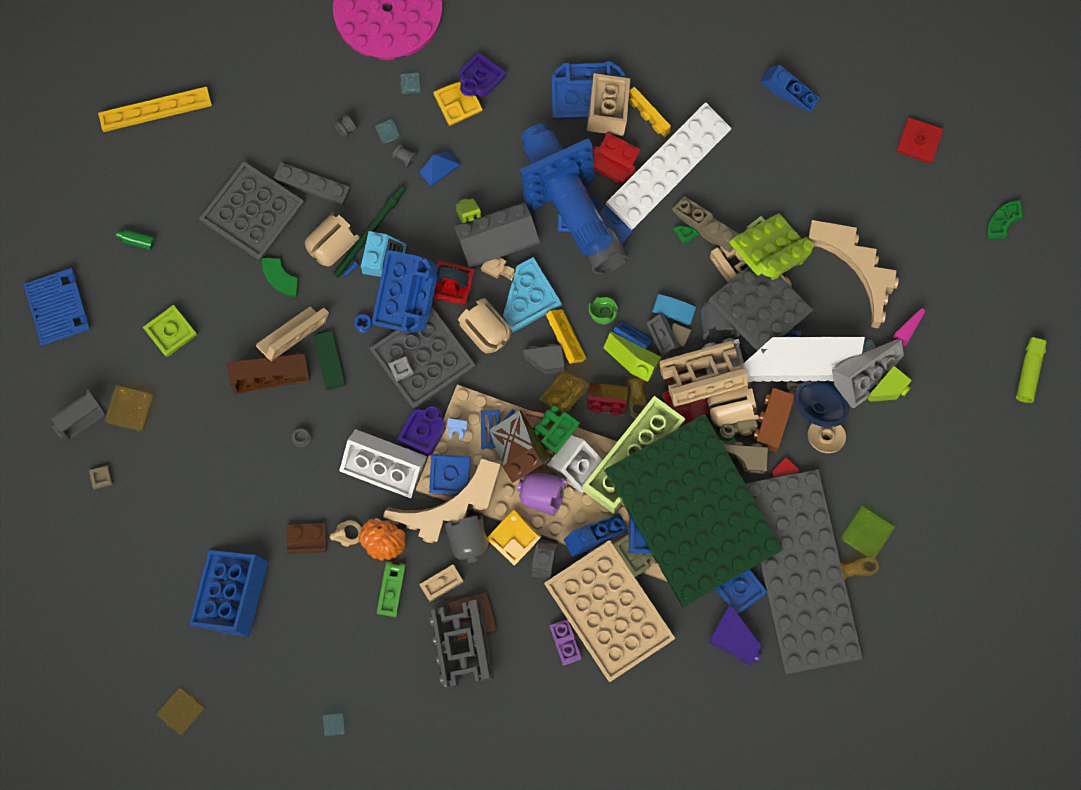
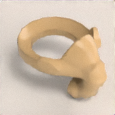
M352 520L341 522L335 532L330 534V539L341 542L346 547L359 542L361 526ZM348 525L355 526L358 530L357 538L348 539L345 536V527Z

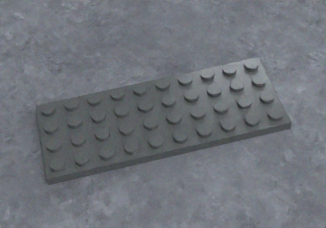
M819 470L746 483L747 488L783 548L781 552L761 562L760 567L765 589L768 592L767 598L784 674L789 675L862 660V653Z

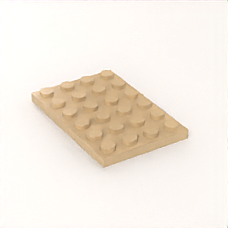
M610 540L544 583L609 683L675 640V637Z

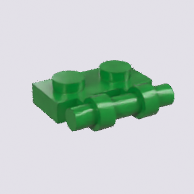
M553 405L550 410H546L543 414V419L539 424L536 423L533 431L537 437L543 435L544 438L541 444L557 455L580 423L565 412L558 417L555 414L559 411V408ZM550 421L554 422L555 424L549 431L545 429Z

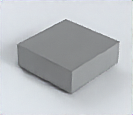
M406 356L388 363L396 382L414 375Z

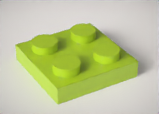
M174 305L143 327L166 358L197 336L196 332Z

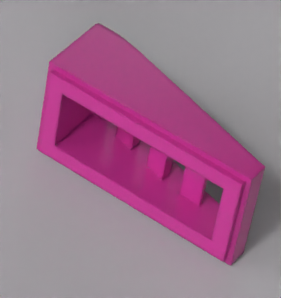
M921 308L895 332L892 340L901 339L902 346L905 347L920 323L925 310Z

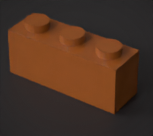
M775 388L772 389L771 394L767 393L764 404H767L766 411L762 410L759 422H762L760 429L756 428L753 437L756 440V444H762L763 447L777 453L793 404L794 394Z

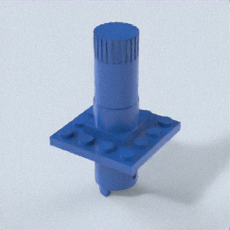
M537 124L528 128L523 133L521 139L524 143L523 150L531 164L520 169L523 197L528 210H536L543 204L552 202L556 210L559 211L582 255L592 256L606 249L613 240L585 188L595 181L592 143L589 138L563 149L555 133L549 130L545 124Z

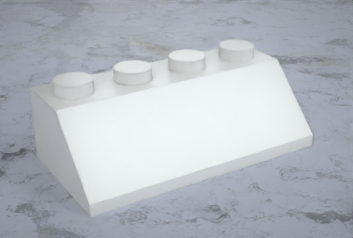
M355 429L347 441L340 472L412 498L427 456Z

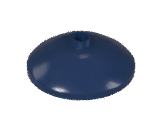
M809 380L801 383L795 390V406L799 413L810 423L830 428L839 426L846 420L849 414L848 402L834 386L823 381Z

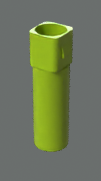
M1031 337L1025 348L1026 354L1016 394V399L1021 402H1034L1043 356L1046 353L1047 341Z

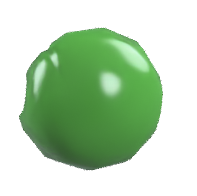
M597 297L594 302L589 303V314L594 322L606 325L617 317L618 305L609 297Z

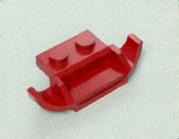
M607 132L600 147H592L594 171L620 185L625 184L637 172L633 163L640 149Z

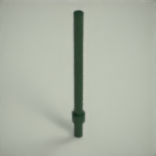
M399 186L392 197H388L385 201V206L339 264L333 275L337 278L341 276L366 243L368 232H374L390 210L397 206V201L406 191L403 187Z

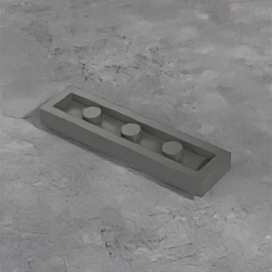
M280 162L273 178L275 182L342 206L350 191L348 186Z

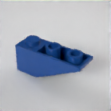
M780 64L769 67L760 81L772 93L809 113L812 112L820 98Z
M616 514L575 529L563 540L573 557L589 551L628 530L620 514Z

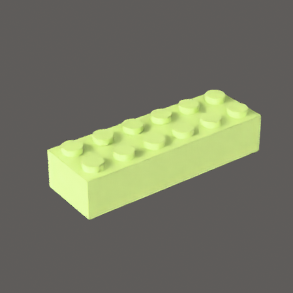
M654 396L584 483L583 491L614 514L622 504V501L604 470L682 427L685 418Z

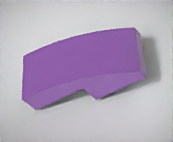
M568 619L549 625L562 665L582 660Z

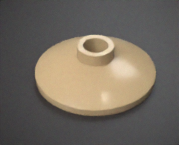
M811 424L808 429V440L816 450L823 453H834L844 446L846 433L841 425L828 428Z

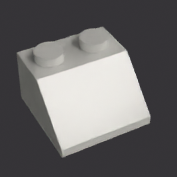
M571 435L557 455L555 454L547 465L559 477L566 479L568 484L583 493L584 483L603 460L585 440Z

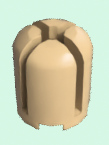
M333 212L306 238L305 247L313 258H317L319 264L329 267L359 240L358 234L354 236L351 233L350 225L340 215L335 217Z
M486 298L476 301L478 305L470 311L466 309L458 321L460 322L459 326L479 349L487 354L501 349L509 340L512 331L511 327Z
M748 382V386L708 397L707 402L711 419L717 427L726 424H736L738 421L759 419L758 415H754V413H757L753 390L752 388L748 389V387H751V382Z

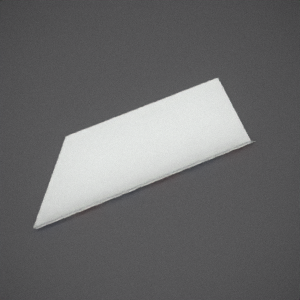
M772 337L761 347L762 349H767L763 354L760 348L742 365L746 370L748 382H770L772 380L775 382L781 380L785 382L790 380L795 382L799 380L834 381L832 369L845 360L862 354L865 337Z

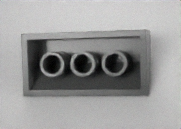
M525 202L454 226L457 241L469 268L540 243L531 214Z

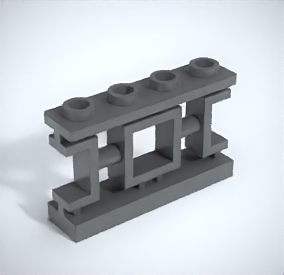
M479 600L462 603L464 613L450 616L447 615L445 607L431 609L432 614H430L429 618L435 631L433 642L435 646L437 645L438 649L436 660L441 667L439 679L445 688L459 686L458 676L474 673L476 682L494 679L482 604ZM471 617L473 628L462 629L460 619ZM453 621L454 631L444 633L442 622ZM467 634L470 652L454 655L451 637ZM478 656L480 667L469 668L467 658ZM459 660L461 670L450 672L449 661Z

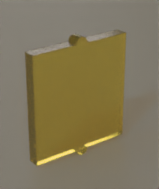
M179 688L156 715L167 723V727H172L182 736L204 708L194 700L193 696H189Z

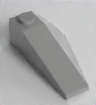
M896 339L845 360L832 369L835 387L852 408L865 401L870 395V390L880 383L881 377L886 371L889 372L904 356L902 340Z

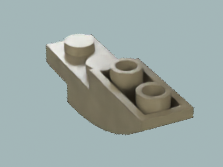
M685 196L672 209L690 228L696 229L700 233L699 235L717 248L720 246L728 252H732L734 248L729 242L739 234L713 218L712 213Z

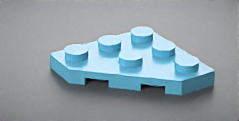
M533 257L516 267L507 304L504 309L503 318L511 327L512 333L546 315L550 310H555L562 306V303Z

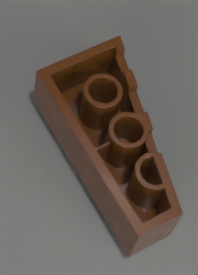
M301 353L278 356L273 361H270L268 358L226 362L230 385L235 395L310 381L306 356Z

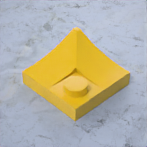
M461 82L433 92L449 126L483 111L476 96L469 97L462 94L460 91Z
M515 508L487 537V540L515 566L542 536Z

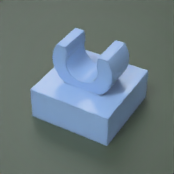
M448 418L447 429L449 431V439H452L453 433H459V441H462L463 433L467 434L468 422Z

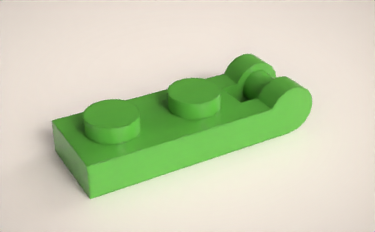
M386 561L377 615L397 618L406 564L400 563L398 565L393 564L391 561ZM391 571L398 572V576H390Z

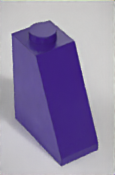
M729 606L709 643L751 666L752 662L757 663L762 654L759 651L761 645L733 607Z

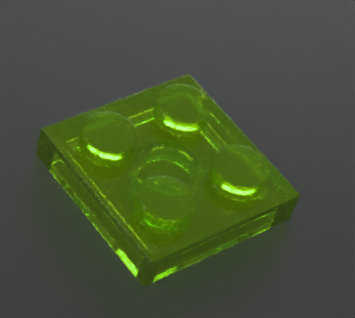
M862 506L840 539L874 560L895 527Z

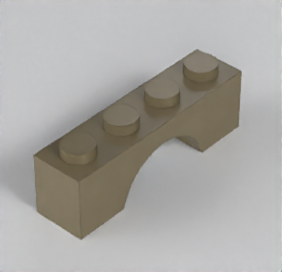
M721 441L728 455L740 462L744 472L764 474L767 471L768 448L763 447L762 444L743 446V443L733 442L732 445H726Z

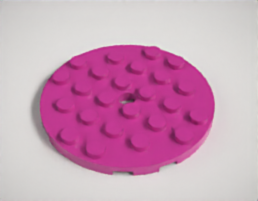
M333 0L334 21L343 40L358 53L367 57H376L380 60H395L397 57L405 55L407 57L421 50L436 34L443 10L442 0ZM384 5H392L393 7L388 12L383 10Z

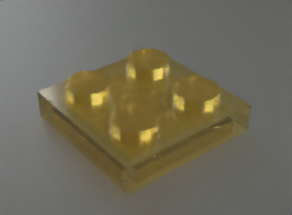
M562 371L539 400L550 408L555 405L559 408V412L567 413L590 385L585 380Z
M116 385L105 423L143 432L154 398L153 394Z

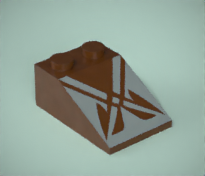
M521 410L490 429L500 461H502V467L512 483L551 460Z

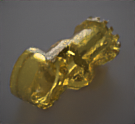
M632 378L627 381V384L630 386L629 412L635 419L639 414L633 412V407L640 405L644 409L647 406L646 395L643 392V384L645 382L641 378H637V380Z
M873 557L857 559L855 562L848 564L840 563L844 580H847V577L859 575V577L872 576L879 569L878 560ZM868 561L875 564V570L872 572L867 571L864 567V564Z

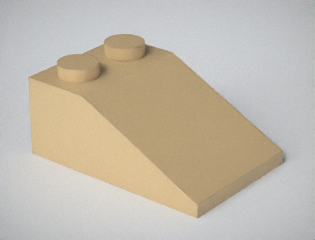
M593 74L587 131L624 135L627 123L630 78Z

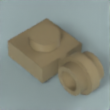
M756 419L738 421L732 425L726 424L720 427L719 433L724 439H730L734 434L748 436L757 428Z

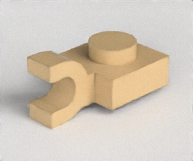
M500 257L483 263L481 271L497 279L501 274L512 281L515 275V269L506 266L507 261Z

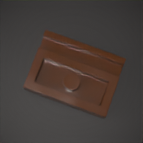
M326 523L286 525L287 554L326 552Z

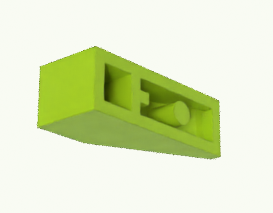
M613 332L609 333L603 347L631 374L647 382L655 373L662 358Z

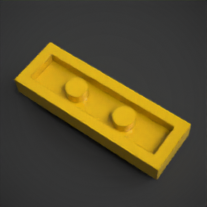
M635 87L629 90L628 101L630 105L634 108L637 107L643 119L650 121L656 133H661L666 137L670 133L671 125Z
M563 309L550 310L546 313L549 324L553 328L569 363H580L587 359Z

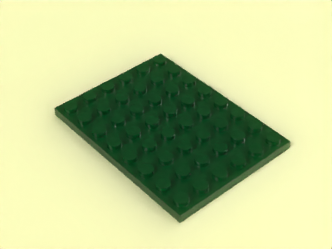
M705 414L604 470L682 608L783 550Z

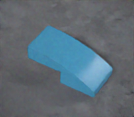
M658 294L652 312L657 315L664 313L666 319L672 318L685 325H690L696 307Z

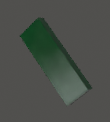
M329 331L314 335L326 389L330 390L345 386L333 332Z

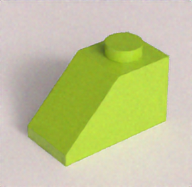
M474 198L470 200L463 199L456 204V212L461 224L481 218V211Z
M893 366L870 393L868 400L870 402L897 400L900 395L904 397L911 389L909 384L912 380Z

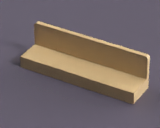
M308 307L258 342L256 347L270 361H273L325 324L329 312L325 308L316 312L312 307Z

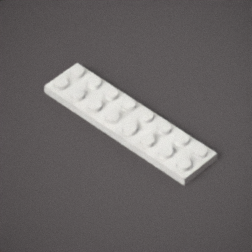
M705 102L605 204L631 230L634 229L732 128Z

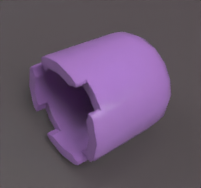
M536 471L530 472L525 476L524 480H520L518 483L517 491L520 492V501L528 508L555 516L563 500V496H560L562 488H566V479Z

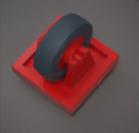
M438 261L437 282L433 299L466 306L475 269Z

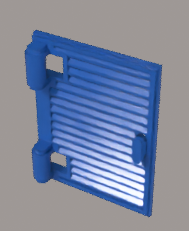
M72 267L23 284L41 346L90 330V324L84 310ZM68 277L70 284L63 285L62 278ZM80 318L81 325L75 327L73 319Z

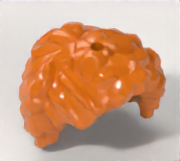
M375 518L374 520H368L361 527L358 541L373 559L381 561L384 559L391 560L400 555L403 549H405V532L397 529V526L391 524L388 520L381 521Z

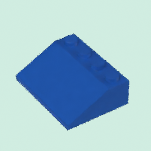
M208 550L189 626L235 636L249 637L268 561L252 554Z

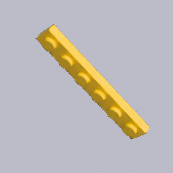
M203 87L99 112L98 114L102 130L107 132L210 107L212 104L208 88Z

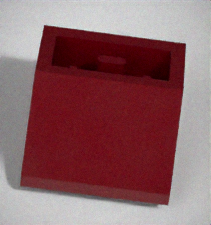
M590 382L587 410L597 414L602 413V411L610 412L614 416L625 414L628 387Z

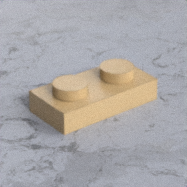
M451 565L419 585L429 602L463 583V580L454 565Z

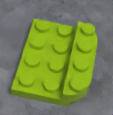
M780 213L739 234L729 242L758 276L763 274L771 277L772 280L777 279L782 273L794 266L802 265L814 248L813 242L807 236L801 239Z

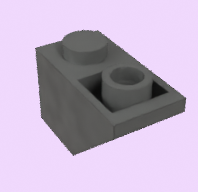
M548 344L546 347L541 348L530 346L523 350L524 359L545 375L564 372L561 345Z

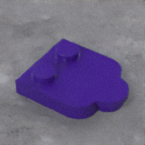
M478 52L460 69L458 76L461 82L460 91L469 97L476 94L487 96L506 78L507 72Z
M431 406L426 408L425 411L421 409L413 411L400 432L397 441L431 456L446 430L441 410L438 407Z

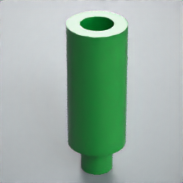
M128 229L124 231L118 230L116 233V237L121 238L124 243L148 250L153 249L155 237Z

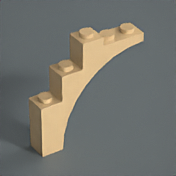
M812 220L808 235L809 240L813 242L814 246L837 255L857 273L869 297L871 327L879 328L881 322L884 323L886 316L883 306L887 305L889 294L892 293L894 288L897 289L899 278L896 277V270L877 267L879 256H876L877 249L857 246L859 235L856 234L857 228Z
M483 456L469 484L458 495L443 504L422 510H401L388 507L383 518H387L393 524H399V522L406 524V527L412 530L419 528V537H422L423 541L428 543L437 542L441 537L445 521H448V523L452 522V525L460 524L459 520L467 517L470 504L478 510L489 508L502 461Z

